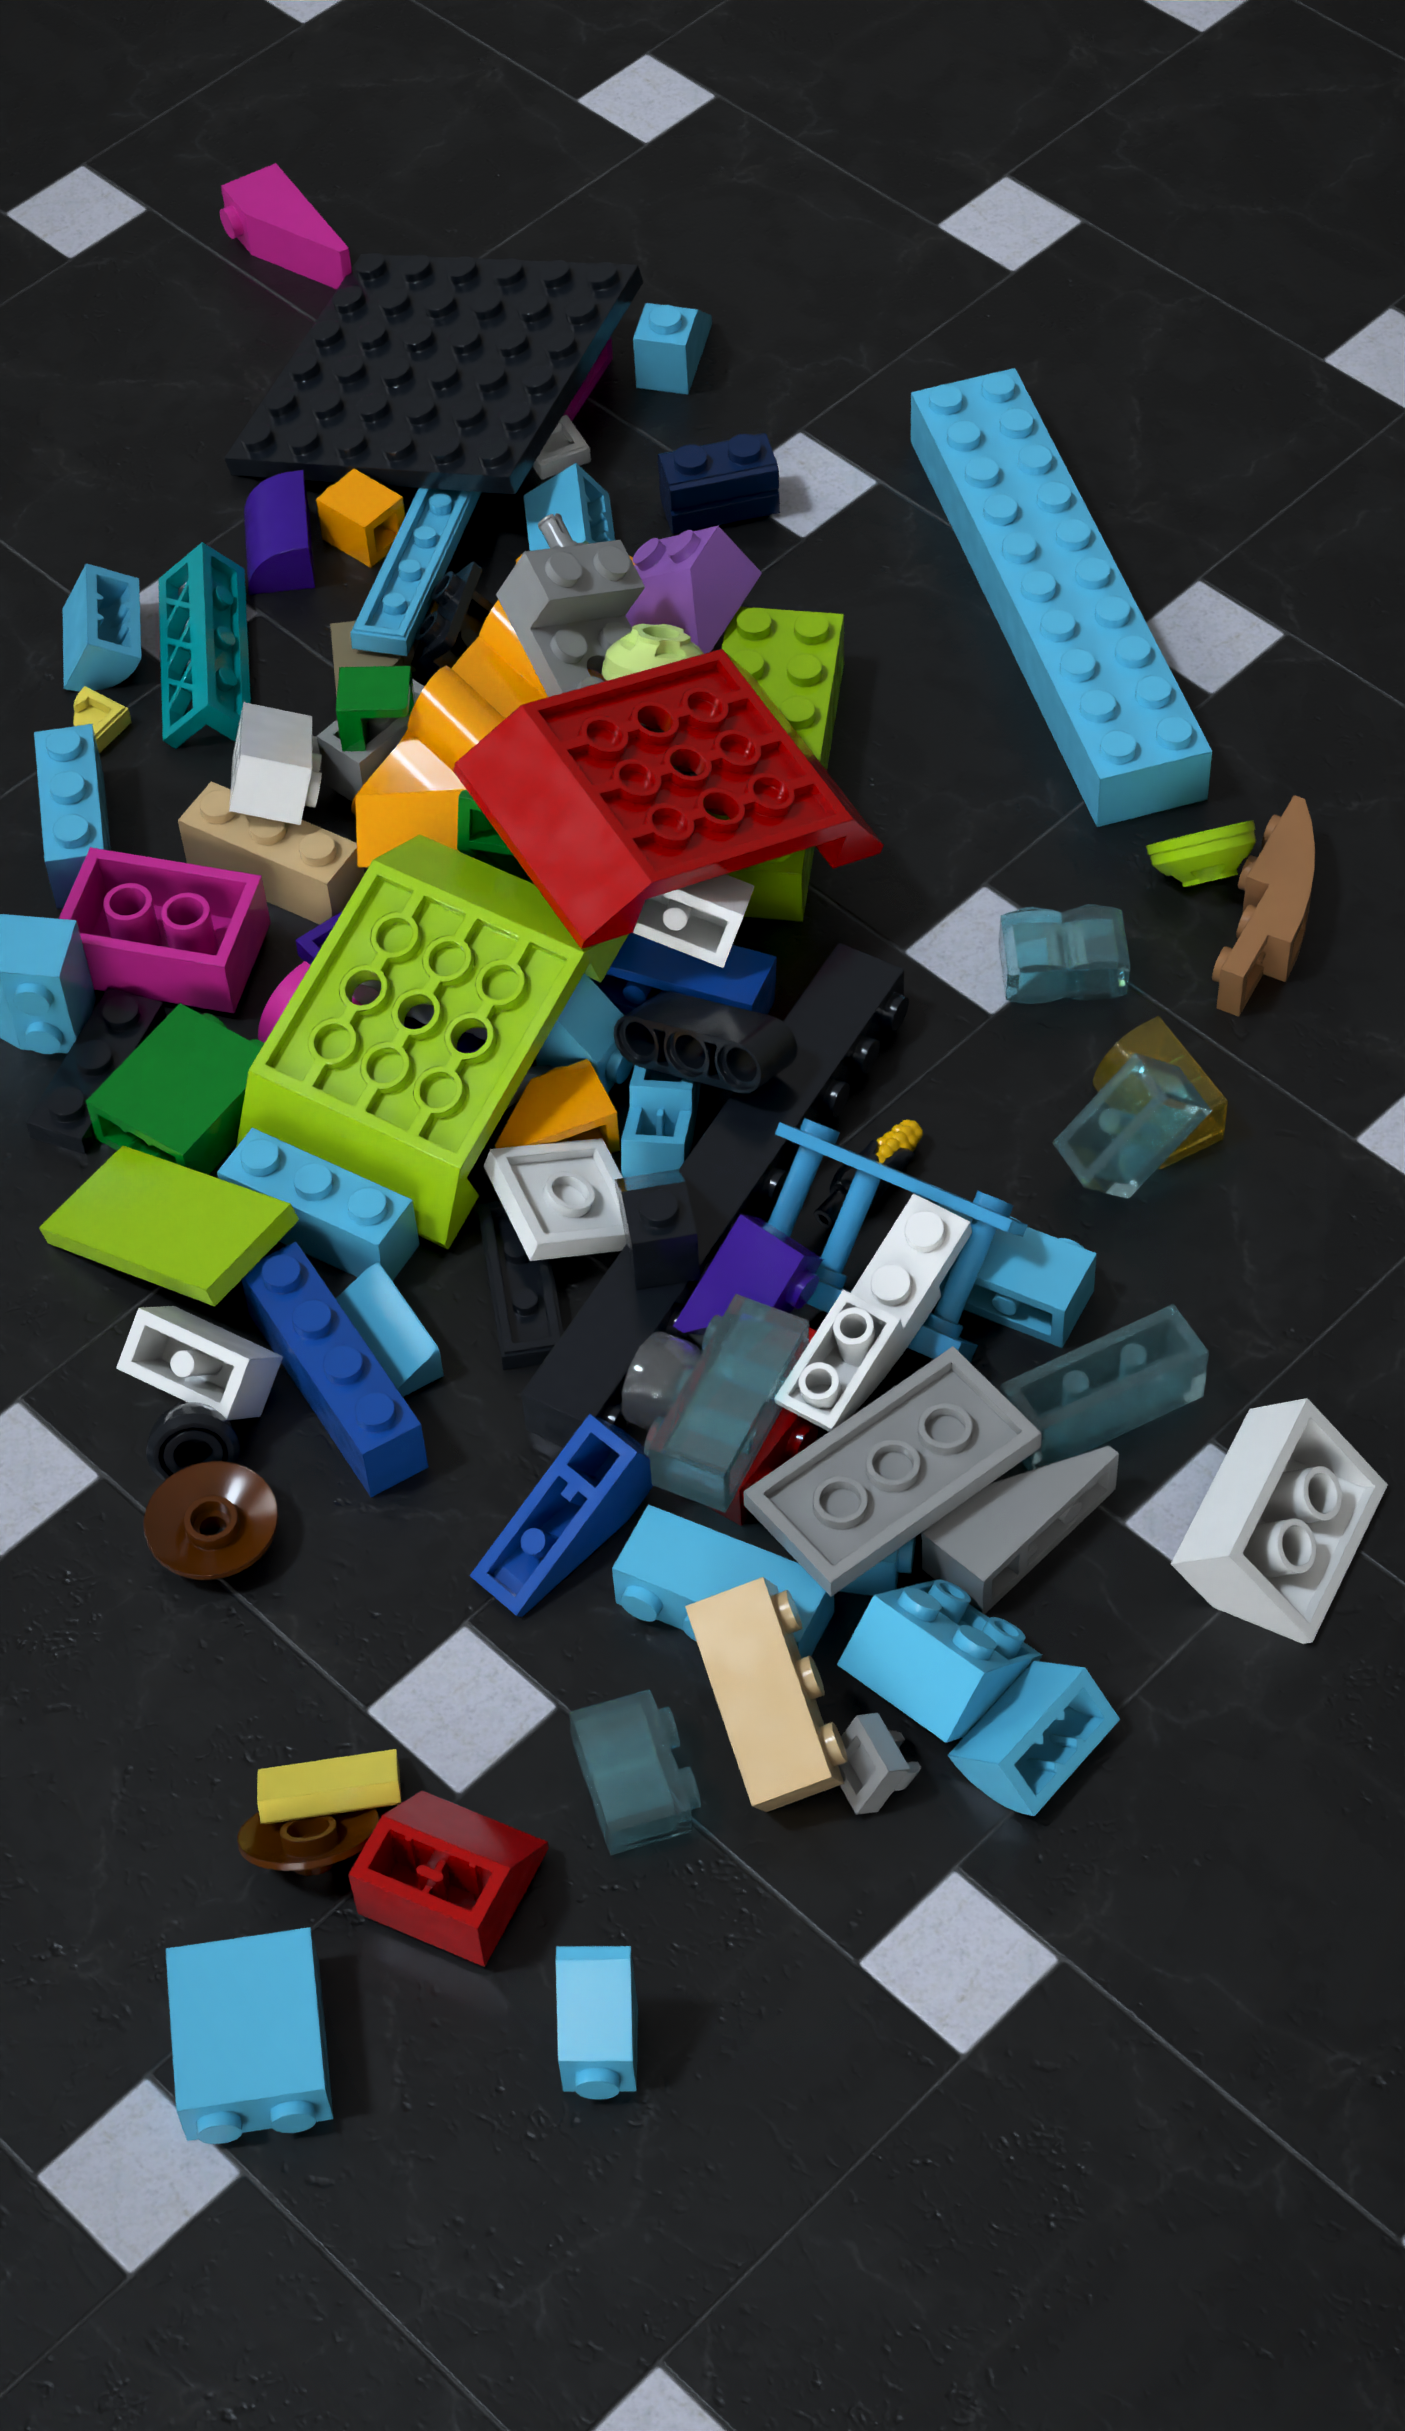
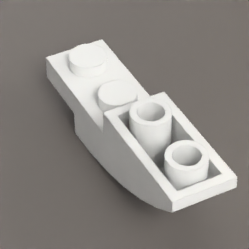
M913 1193L851 1293L844 1289L842 1290L775 1396V1403L829 1432L850 1418L886 1377L941 1297L939 1285L971 1236V1222Z

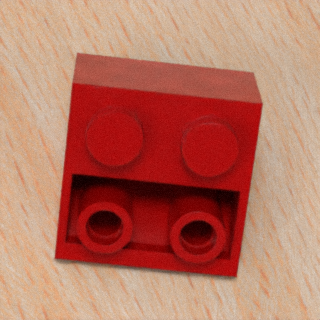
M420 1791L381 1816L348 1874L357 1913L485 1967L547 1853L549 1846L545 1840L425 1791Z

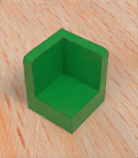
M411 666L339 668L336 716L342 752L366 751L369 718H403L410 716L416 702Z

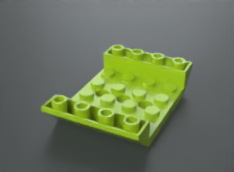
M418 835L373 859L248 1071L236 1147L250 1129L255 1128L413 1200L418 1236L449 1250L479 1197V1194L467 1179L470 1171L583 974L602 982L629 934L581 949L535 884L422 835ZM370 980L381 982L380 994L374 1001L365 1005L352 1003L353 993L360 984ZM420 1004L434 1006L433 1017L427 1025L417 1029H409L404 1026L405 1017L413 1007ZM472 1028L487 1030L486 1042L479 1050L472 1053L457 1051L458 1040L464 1032Z

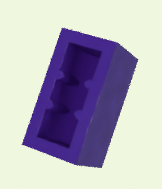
M300 470L277 474L257 485L249 494L244 506L249 595L315 588L310 509L304 472Z

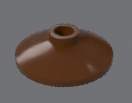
M211 1461L186 1467L167 1478L150 1498L145 1510L143 1525L148 1547L162 1566L186 1578L214 1580L237 1574L260 1559L270 1547L275 1537L279 1516L275 1496L262 1477L251 1469L235 1463ZM212 1528L224 1529L214 1535H204Z
M372 1808L265 1824L260 1822L259 1812H257L239 1830L237 1837L239 1851L248 1862L262 1868L294 1871L303 1876L319 1875L329 1871L335 1863L363 1850L379 1821L377 1810Z

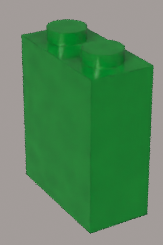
M179 1003L86 1100L95 1138L116 1151L124 1145L209 1175L237 1145L248 1071L264 1043L257 1039L248 1040L227 1029L215 1016L208 1013L201 1015Z

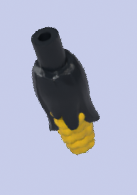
M903 1120L900 1124L894 1125L891 1131L886 1132L882 1137L877 1140L873 1139L859 1154L902 1171L914 1158L913 1151L923 1136V1130L918 1122ZM843 1164L837 1170L830 1184V1196L814 1212L816 1220L826 1229H833L857 1171L856 1168L847 1164ZM881 1179L870 1207L883 1197L892 1183Z

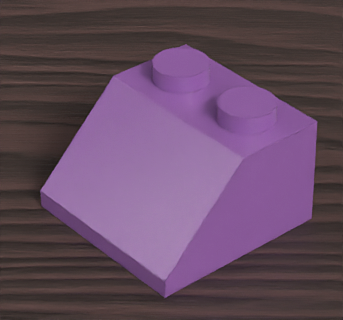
M719 526L697 531L686 530L679 535L663 539L652 538L644 543L633 556L632 561L645 589L629 609L626 617L631 627L638 624H668L682 628L685 634L691 636L690 641L696 644L704 654L709 653L762 573Z

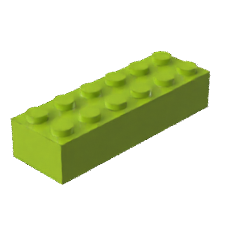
M740 607L725 629L722 649L757 680L827 771L844 668V614ZM706 809L708 814L717 819L730 820L728 816L717 815ZM815 846L726 874L755 886L744 917L803 922Z

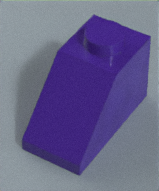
M740 1214L673 1327L682 1333L708 1335L783 1317L784 1314L790 1315L794 1307L796 1309L802 1308L816 1290L819 1276L815 1273L823 1259L761 1218Z

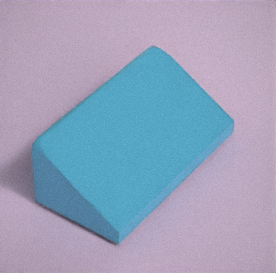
M379 1262L368 1267L336 1298L402 1397L444 1376L438 1346Z

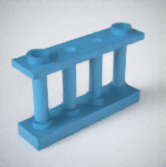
M804 1118L800 1129L779 1122L775 1135L800 1145L768 1221V1224L788 1237L791 1236L824 1155L857 1169L821 1255L823 1261L815 1273L819 1276V1283L806 1304L829 1313L843 1289L851 1293V1290L844 1288L848 1276L842 1274L879 1183L881 1179L911 1191L936 1205H944L973 1218L971 1222L972 1234L956 1258L934 1313H930L907 1347L935 1359L953 1346L971 1363L978 1345L960 1338L964 1326L958 1324L997 1228L1021 1237L1025 1233L1028 1225L1009 1217L1014 1205L978 1190L973 1202L837 1145L836 1141L840 1132Z

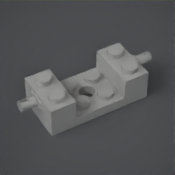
M558 513L555 516L550 514L544 517L538 524V528L542 531L550 548L524 552L496 593L548 697L605 682L598 677L591 676L587 669L595 670L602 675L606 651L617 640L632 631L626 614L645 589L621 540L589 544L577 543L572 540L562 521V516ZM640 723L644 728L650 731L658 733L664 732L662 729H653L644 725L643 723ZM673 766L675 770L684 775L696 776L693 772L682 771Z

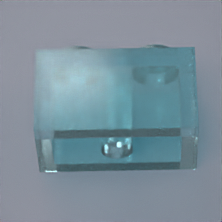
M1134 1053L1052 1143L1084 1188L1129 1199L1212 1110L1179 1066Z

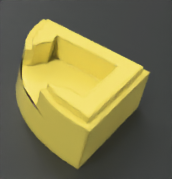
M86 686L82 688L74 700L73 725H93L99 753L132 722L129 708Z

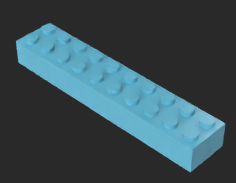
M1012 368L911 392L912 446L1096 827L1208 800L1212 749L1016 369Z

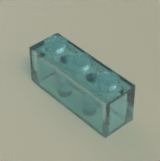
M735 1294L723 1317L715 1315L711 1319L703 1338V1353L695 1367L687 1365L683 1369L675 1386L672 1408L665 1419L662 1417L655 1419L647 1434L644 1454L650 1458L653 1486L726 1513L783 1408L775 1403L774 1398L809 1344V1320Z
M1174 1304L1001 1384L1000 1393L1042 1433L1041 1448L1022 1461L1028 1471L1080 1455L1204 1396L1209 1351Z

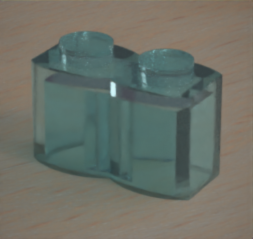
M1095 904L1083 905L1062 913L1049 909L1025 907L1000 916L998 945L1006 1000L1033 1004L1051 1002L1066 996L1077 1000L1112 999L1127 994L1130 959L1122 910Z
M650 1689L569 1712L571 1738L577 1759L590 1792L599 1826L610 1855L692 1832L691 1810L701 1807V1801L690 1766L679 1769L671 1751L673 1748L680 1747L676 1723L669 1706L658 1709Z

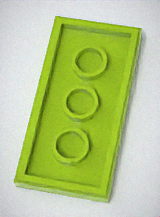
M123 1145L39 1229L48 1244L215 1307L299 1221V1218L291 1203Z

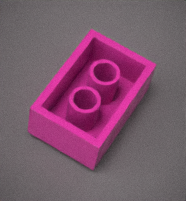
M91 847L59 916V919L77 920L94 990L106 991L110 987L152 1000L176 1004L181 1003L187 1006L235 1013L271 924L261 875Z

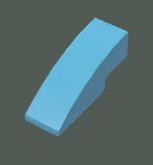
M634 1066L629 1085L630 1107L621 1139V1175L623 1178L680 1169L692 1149L701 1089L700 1082Z

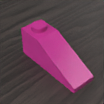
M276 163L221 185L225 207L220 209L223 227L231 239L238 238L251 255L334 289H338L344 278L352 273L350 252L347 245Z

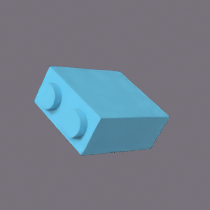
M311 1928L166 1948L176 2112L186 2140L199 2139L201 2142L208 2144H223L238 2139L245 2132L273 2128L281 2133H297L310 2129L318 2121L334 2119L319 1958Z

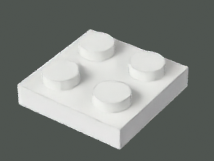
M603 1138L490 1149L483 1167L530 1261L622 1251L627 1243L615 1188V1179L623 1177Z

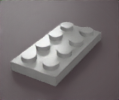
M952 1346L743 1491L744 1506L831 1597L1041 1448L1042 1433Z

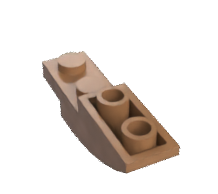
M1295 795L1282 816L1274 814L1269 820L1262 839L1263 849L1259 856L1250 855L1242 868L1238 889L1245 891L1243 913L1236 933L1238 940L1233 949L1225 946L1221 950L1213 969L1212 980L1219 983L1217 1009L1236 1016H1240L1263 974L1283 982L1287 981L1305 936L1315 870V841L1312 820L1306 800Z

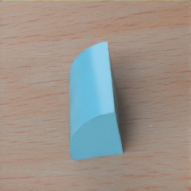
M577 463L523 495L530 551L550 548L542 531L539 530L538 524L544 517L550 514L555 516L556 513L562 516V521L572 540L577 543L589 544L615 540L609 493Z
M85 564L63 607L64 689L80 692L84 686L92 690H103L113 687L126 680L141 661L139 578Z
M1033 1660L947 1756L971 1783L991 1799L1015 1812L1035 1816L1117 1724L1120 1718L1085 1667Z

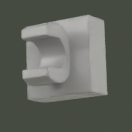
M879 1713L856 1715L841 1736L848 1762L838 1765L844 1784L840 1785L856 1815L878 1812L894 1790L900 1791L907 1788L921 1770L918 1762H906L899 1750L900 1745L905 1740L902 1733L888 1730Z

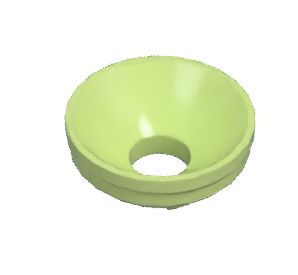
M638 624L632 627L630 633L617 640L607 649L602 666V675L608 681L704 653L696 644L690 641L691 636L685 634L682 628L668 624Z

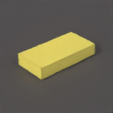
M396 1749L258 1769L257 1804L260 1822L265 1824L393 1806L401 1803L400 1770Z

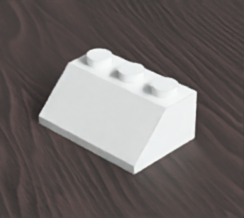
M1308 1398L1251 1408L1234 1438L1171 1565L1213 1608L1299 1643H1313L1388 1484Z

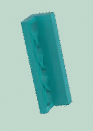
M202 542L158 579L163 741L175 749L205 725L210 726L236 742L243 702L251 704L245 569ZM186 583L179 596V588ZM187 623V625H186V627H185V629H184V631H183V633H182V635H181V637H180V634H181V632H182V630H183L185 624ZM190 658H191V661H190V663H189V665H188V667H187V669H186V671H185V673H184V675H183V677H182V679H181V675H182V673H183V671H184V669H185V667H186L188 661H189ZM191 699H192L193 708H192L189 712H187V713L184 715V713H185V711H186V709H187V707H188V705H189V703H190V701H191Z

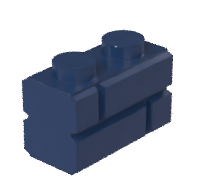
M765 433L757 435L739 434L727 441L701 446L688 444L679 447L676 451L658 454L660 498L673 534L780 513L779 469L769 439Z

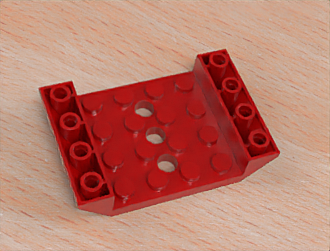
M723 649L522 704L456 761L453 769L455 775L581 949L633 933L646 899L816 846L832 869L880 854L884 847L880 839L757 680ZM640 723H643L644 725L653 729H662L664 732L658 733L650 731L644 728ZM673 766L682 771L695 772L697 776L684 775L675 770ZM706 809L717 815L728 816L730 820L717 819L708 814Z

